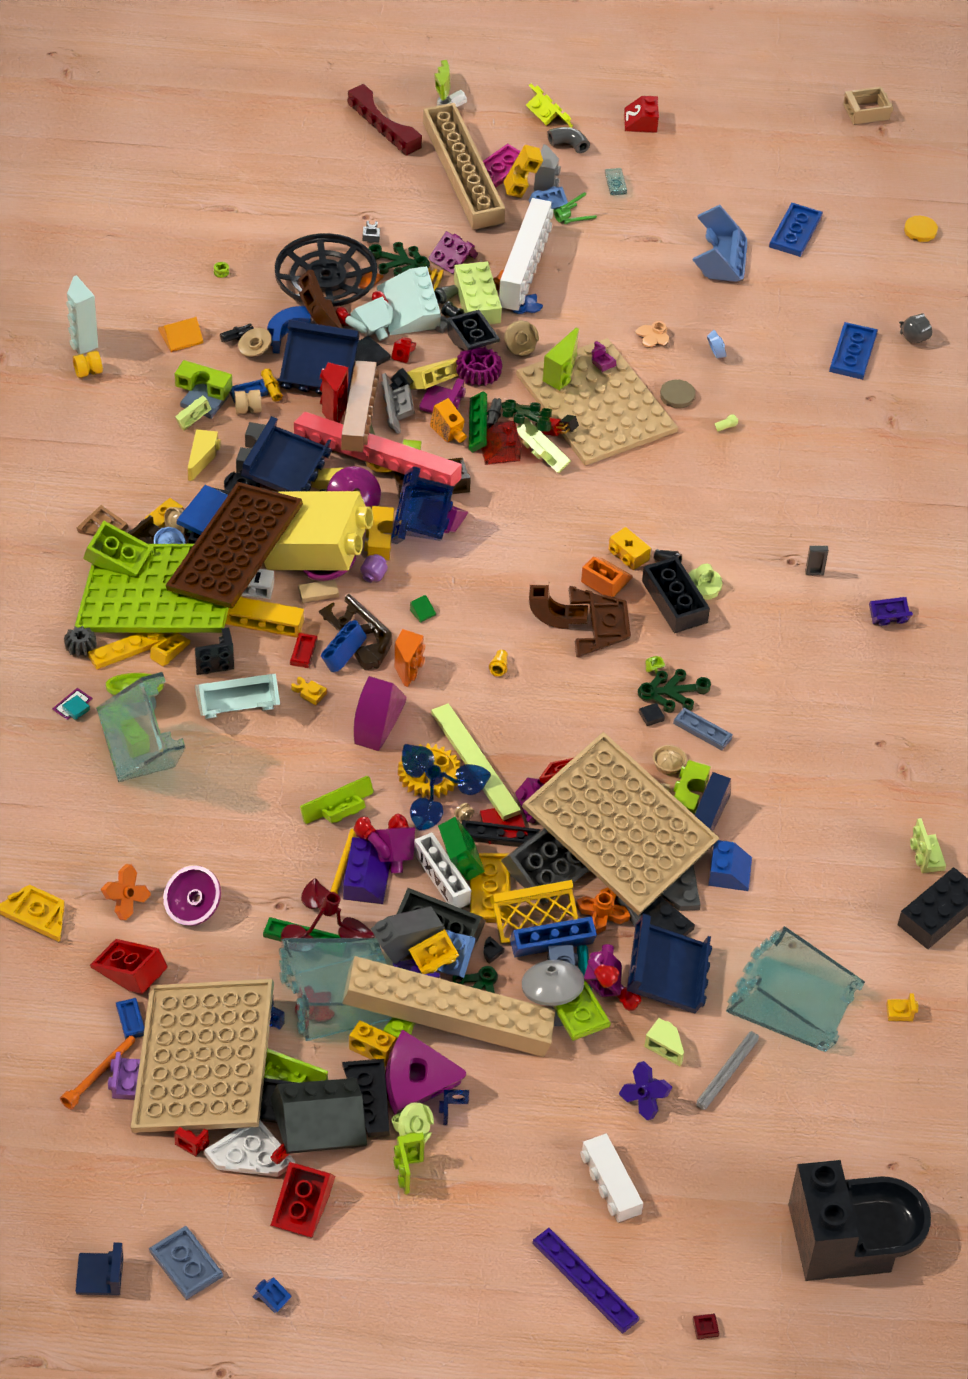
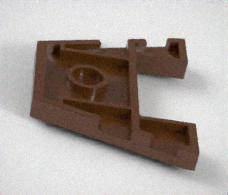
M569 586L570 604L590 605L593 638L575 639L576 657L589 654L631 637L627 601L607 595L601 596L589 590L583 591L576 589L577 587Z

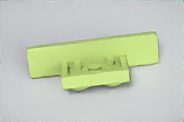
M525 418L524 423L519 424L514 431L522 438L520 442L527 449L529 447L534 449L532 453L538 459L542 457L557 473H560L571 462L527 418Z

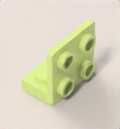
M922 818L917 819L916 826L913 827V838L910 839L911 849L916 854L915 861L917 866H920L922 873L945 871L946 864L936 834L927 835Z

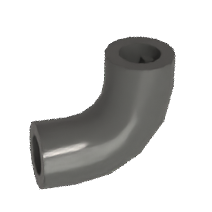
M558 127L547 131L548 140L552 146L562 143L570 144L577 153H584L590 148V142L586 136L574 128Z

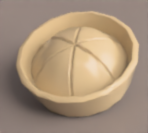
M169 507L164 515L165 526L176 528L183 535L186 534L188 529L177 525V519L184 510L182 508Z
M673 745L661 746L653 754L656 768L659 772L666 775L679 773L687 761L685 752Z

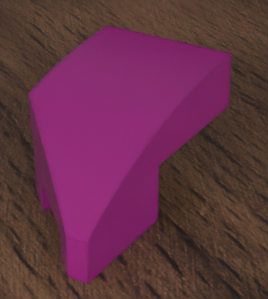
M595 341V347L592 349V363L602 372L617 366L616 359L606 353V347L600 342Z

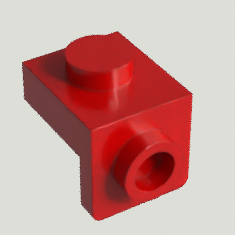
M400 338L394 342L391 359L404 363L409 362L410 353L416 349L417 343L412 342L410 338Z

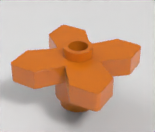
M125 864L118 871V881L107 882L101 888V892L106 899L116 901L115 913L120 920H127L133 914V901L145 902L151 896L146 885H135L137 872L132 864Z
M608 887L600 890V893L595 898L585 896L577 899L576 907L580 913L592 916L596 934L606 930L608 920L618 924L630 920V913L626 907L614 904L617 895Z

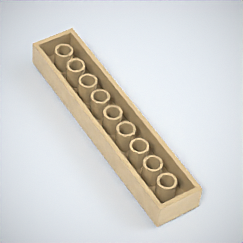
M455 103L424 108L423 124L472 230L505 223V207Z
M354 956L348 970L342 1004L542 1057L545 1056L551 1045L555 1009Z

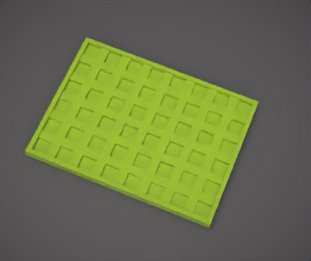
M149 544L153 549L137 576L99 568L91 564L75 623L77 628H81L83 625L85 629L90 627L92 632L222 633L221 629L225 627L228 607L171 592L166 588L167 582L194 544Z

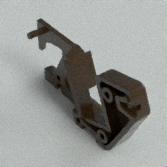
M350 594L345 597V602L348 604L344 616L338 620L332 612V608L335 606L334 602L319 610V614L323 616V619L327 620L339 632L350 622L354 614L358 613L365 619L368 624L360 625L365 634L374 633L378 643L361 646L354 655L364 670L372 669L373 666L376 669L379 668L392 645V633Z

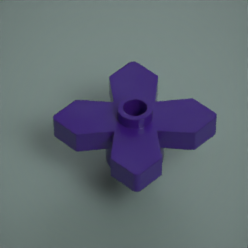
M645 1061L638 1062L633 1070L635 1083L624 1084L619 1095L626 1102L638 1100L639 1114L646 1120H651L658 1112L656 1099L666 1098L672 1090V1086L664 1079L658 1080L653 1078L652 1068Z

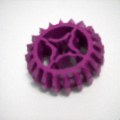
M486 346L484 348L479 347L468 351H461L457 356L456 364L458 366L456 373L460 379L465 381V384L471 383V386L477 384L478 387L482 384L484 386L487 383L493 384V381H497L502 373L503 364L501 357L498 356V352H493V349L488 350Z

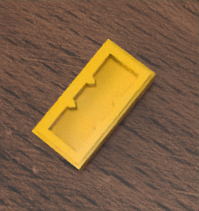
M169 498L149 515L153 517L156 526L163 528L165 526L164 515L169 507L182 508L184 510L183 506Z

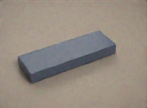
M683 708L673 721V724L720 750L725 748L733 736L728 731L686 708Z

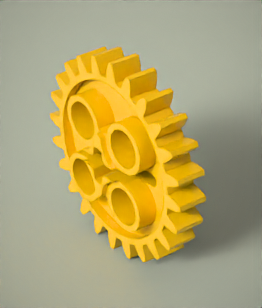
M427 743L426 748H423L419 744L418 750L412 747V753L406 751V755L401 756V762L398 763L399 782H402L403 788L408 787V793L414 790V796L420 793L423 799L426 795H429L430 799H432L433 795L440 798V793L447 795L448 790L453 792L454 786H458V781L461 779L460 760H456L457 755L451 756V750L445 752L444 746L437 749V744H435L431 748L429 743ZM431 759H434L432 763V768L430 770L429 781L426 784L425 782L427 780V774L429 772Z

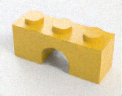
M524 145L503 181L507 195L523 197L529 186V172L537 173L543 163L540 148Z
M372 506L373 525L370 529H366V538L369 539L365 540L364 551H368L367 556L378 554L385 560L390 561L391 534L383 533H393L394 507Z

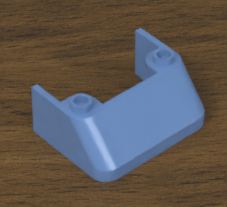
M721 205L699 214L697 218L707 228L706 239L713 245V249L694 257L693 262L700 268L703 275L709 279L733 282L744 279L747 253V237Z

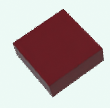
M715 1313L693 1316L692 1320L697 1339L719 1337Z

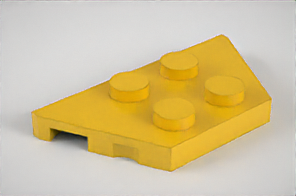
M29 884L19 892L7 896V900L0 903V915L59 942L61 940L65 902Z

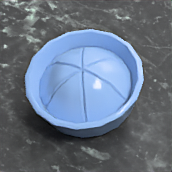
M715 330L711 331L707 335V339L715 357H727L723 339Z
M173 527L161 528L154 536V544H186L182 532Z

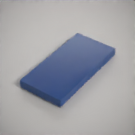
M791 202L769 243V247L801 257L823 212Z
M844 322L829 372L863 380L878 329Z

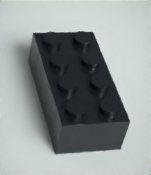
M677 556L643 567L642 582L674 633L708 623L710 607Z
M953 867L901 910L898 926L926 949L932 947L968 916V878Z

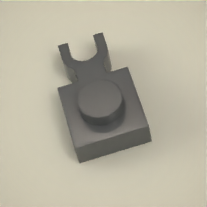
M367 221L366 227L363 226L362 241L369 243L379 242L380 228H377L378 222L375 221V224L371 225Z

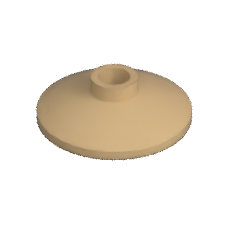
M254 328L247 331L239 340V351L247 357H254L264 353L271 344V334L264 328Z

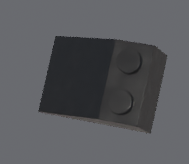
M480 310L447 318L448 336L454 345L468 351L500 342V338Z

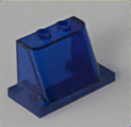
M413 466L406 471L392 530L391 543L398 544L405 540L406 535L441 541L444 529H447L449 524L447 515L453 506L451 497L454 486L420 478L421 468Z

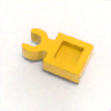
M297 677V683L300 685L291 684L292 691L300 693L301 698L314 705H317L327 694V688L312 680L306 683L302 677Z

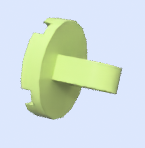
M702 564L688 573L705 600L718 596L722 589V578L713 570L710 564Z
M410 1103L401 1113L396 1114L391 1119L395 1131L399 1132L400 1136L412 1132H423L425 1143L431 1136L432 1132H429L430 1124H434L432 1111L427 1105Z

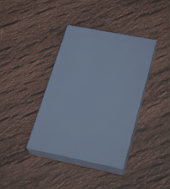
M184 1226L149 1248L151 1255L186 1300L223 1277V1272L187 1226Z

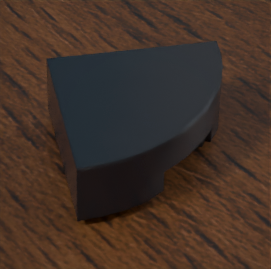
M488 937L484 945V957L490 964L504 953V948L493 938Z

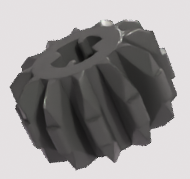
M83 625L81 628L74 626L73 630L68 629L64 637L65 649L69 651L70 655L76 654L77 657L80 655L86 657L89 651L96 648V635L91 631L90 627L85 629Z

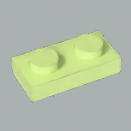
M204 396L196 399L191 405L175 416L179 427L184 431L208 413L211 407Z

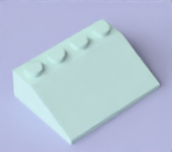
M427 266L409 269L377 286V291L385 294L388 303L393 308L392 321L387 327L389 335L436 329L437 326H441V313Z

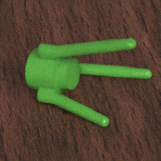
M585 192L567 204L560 206L559 209L554 210L556 220L559 223L563 221L565 224L596 219L597 216L569 218L571 216L570 209L577 206L575 202L586 196Z

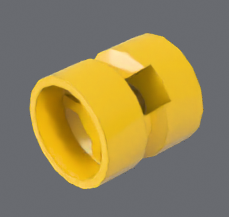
M97 350L88 352L87 356L83 354L73 356V365L77 378L86 377L89 373L95 375L103 372L102 361Z

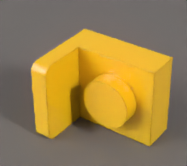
M909 993L908 999H887L888 1021H913L915 1013H918L919 1010L918 1001H915L914 993Z

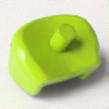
M659 656L650 657L645 661L646 672L655 671V674H657L658 668L665 667L662 657Z

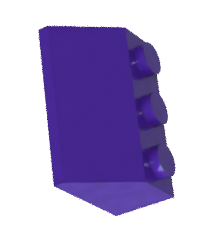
M352 837L343 884V900L375 904L384 903L391 862H381L375 846L370 841Z

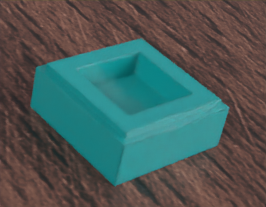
M76 695L64 703L62 709L76 720L90 710V706Z

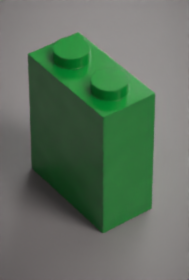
M453 817L440 824L438 828L449 859L465 879L469 881L485 872L473 837L459 820Z

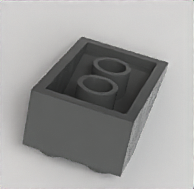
M431 906L387 916L371 928L381 948L394 964L409 955L410 948L445 929Z

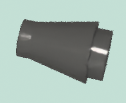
M451 285L436 288L434 292L437 303L444 304L454 295L458 294L457 286Z

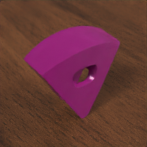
M371 676L368 677L355 712L354 743L356 745L379 751L383 746L407 699L394 683Z
M404 1030L401 1031L393 1045L386 1067V1092L394 1116L401 1113L410 1103L422 1104L459 1086L461 1080L466 1076V1071Z

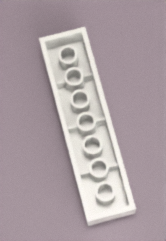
M531 199L500 280L499 300L502 308L519 311L520 305H524L525 294H528L529 283H532L533 273H536L537 263L540 262L541 253L544 251V242L547 243L548 232L552 230L550 219L553 217L554 209H551L552 202Z

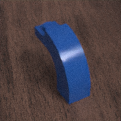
M305 306L286 308L271 318L267 330L272 337L270 346H273V353L280 354L281 340L289 332V320L311 323L312 317Z

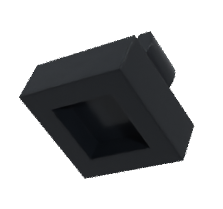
M403 368L398 370L390 379L393 382L390 384L393 390L407 384L410 386L413 383L412 378Z

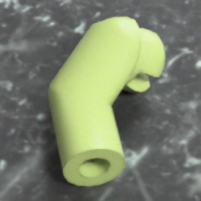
M731 414L727 419L714 423L717 432L735 427L738 424V418Z

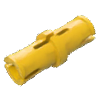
M271 369L262 370L261 376L274 402L280 401L283 395L278 387V381L274 378Z

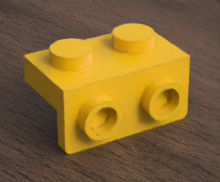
M445 929L409 949L422 974L435 973L439 967L444 964L449 965L459 957Z

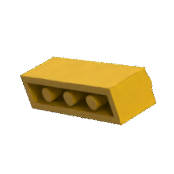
M240 597L233 609H228L225 624L298 637L304 623V609Z

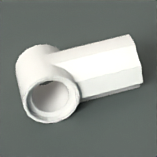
M459 90L447 96L445 100H441L438 97L437 106L455 103L456 107H459L467 102V97L462 90Z

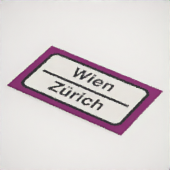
M76 688L52 710L68 720L71 716L62 709L64 703L76 695L86 703L93 698L79 688Z

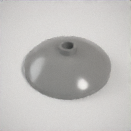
M562 960L540 962L528 969L522 978V990L525 996L537 1004L546 1006L568 1003L578 997L584 988V976L580 969Z

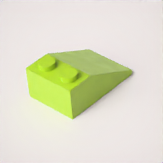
M578 328L572 330L544 356L543 382L559 391L571 381L577 355Z
M103 521L89 543L83 559L99 568L137 576L153 547Z

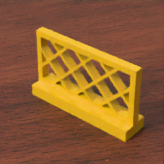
M572 880L502 892L490 896L500 943L510 942V937L505 938L503 932L507 924L516 930L521 929L526 921L535 926H540L546 916L557 923L562 920L566 913L573 917V920L578 919L572 890ZM568 894L570 903L564 908L556 901L560 895ZM545 898L552 903L547 912L537 906L541 899ZM522 902L532 906L527 916L517 910ZM554 905L564 911L558 920L548 914ZM507 906L513 911L505 919L500 915L499 907ZM534 909L544 914L539 924L529 918ZM515 912L525 918L519 927L509 921Z

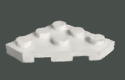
M260 1120L259 1127L238 1128L204 1150V1155L217 1170L278 1177L287 1171L289 1162L295 1163L290 1154L280 1164H275L271 1160L272 1153L281 1144Z

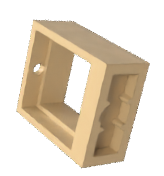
M882 87L845 91L843 105L853 125L890 120L893 105L889 102L887 93L884 92ZM877 102L879 105L876 108L862 110L859 107L860 104Z

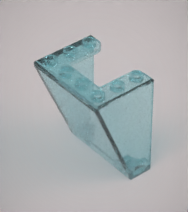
M163 672L141 677L96 708L118 782L174 768L186 748L183 738L173 740L170 731L160 734L154 714L156 708L154 696L159 694V685L165 683Z
M784 926L779 931L775 930L769 940L766 938L760 947L757 946L750 955L752 960L744 967L743 972L745 974L737 981L735 985L737 990L730 995L727 1001L729 1005L726 1012L826 1052L836 1044L839 1038L836 1029L848 1004L854 1000V992L856 990L860 991L865 981Z
M376 938L282 939V948H279L281 958L279 960L281 969L279 976L282 984H285L286 987H291L293 994L297 993L298 998L296 1000L299 1009L297 1010L299 1020L297 1028L299 1034H303L305 1041L352 1030L359 1020L369 1025L391 1020V1016L342 1004L348 970L354 956L387 964Z

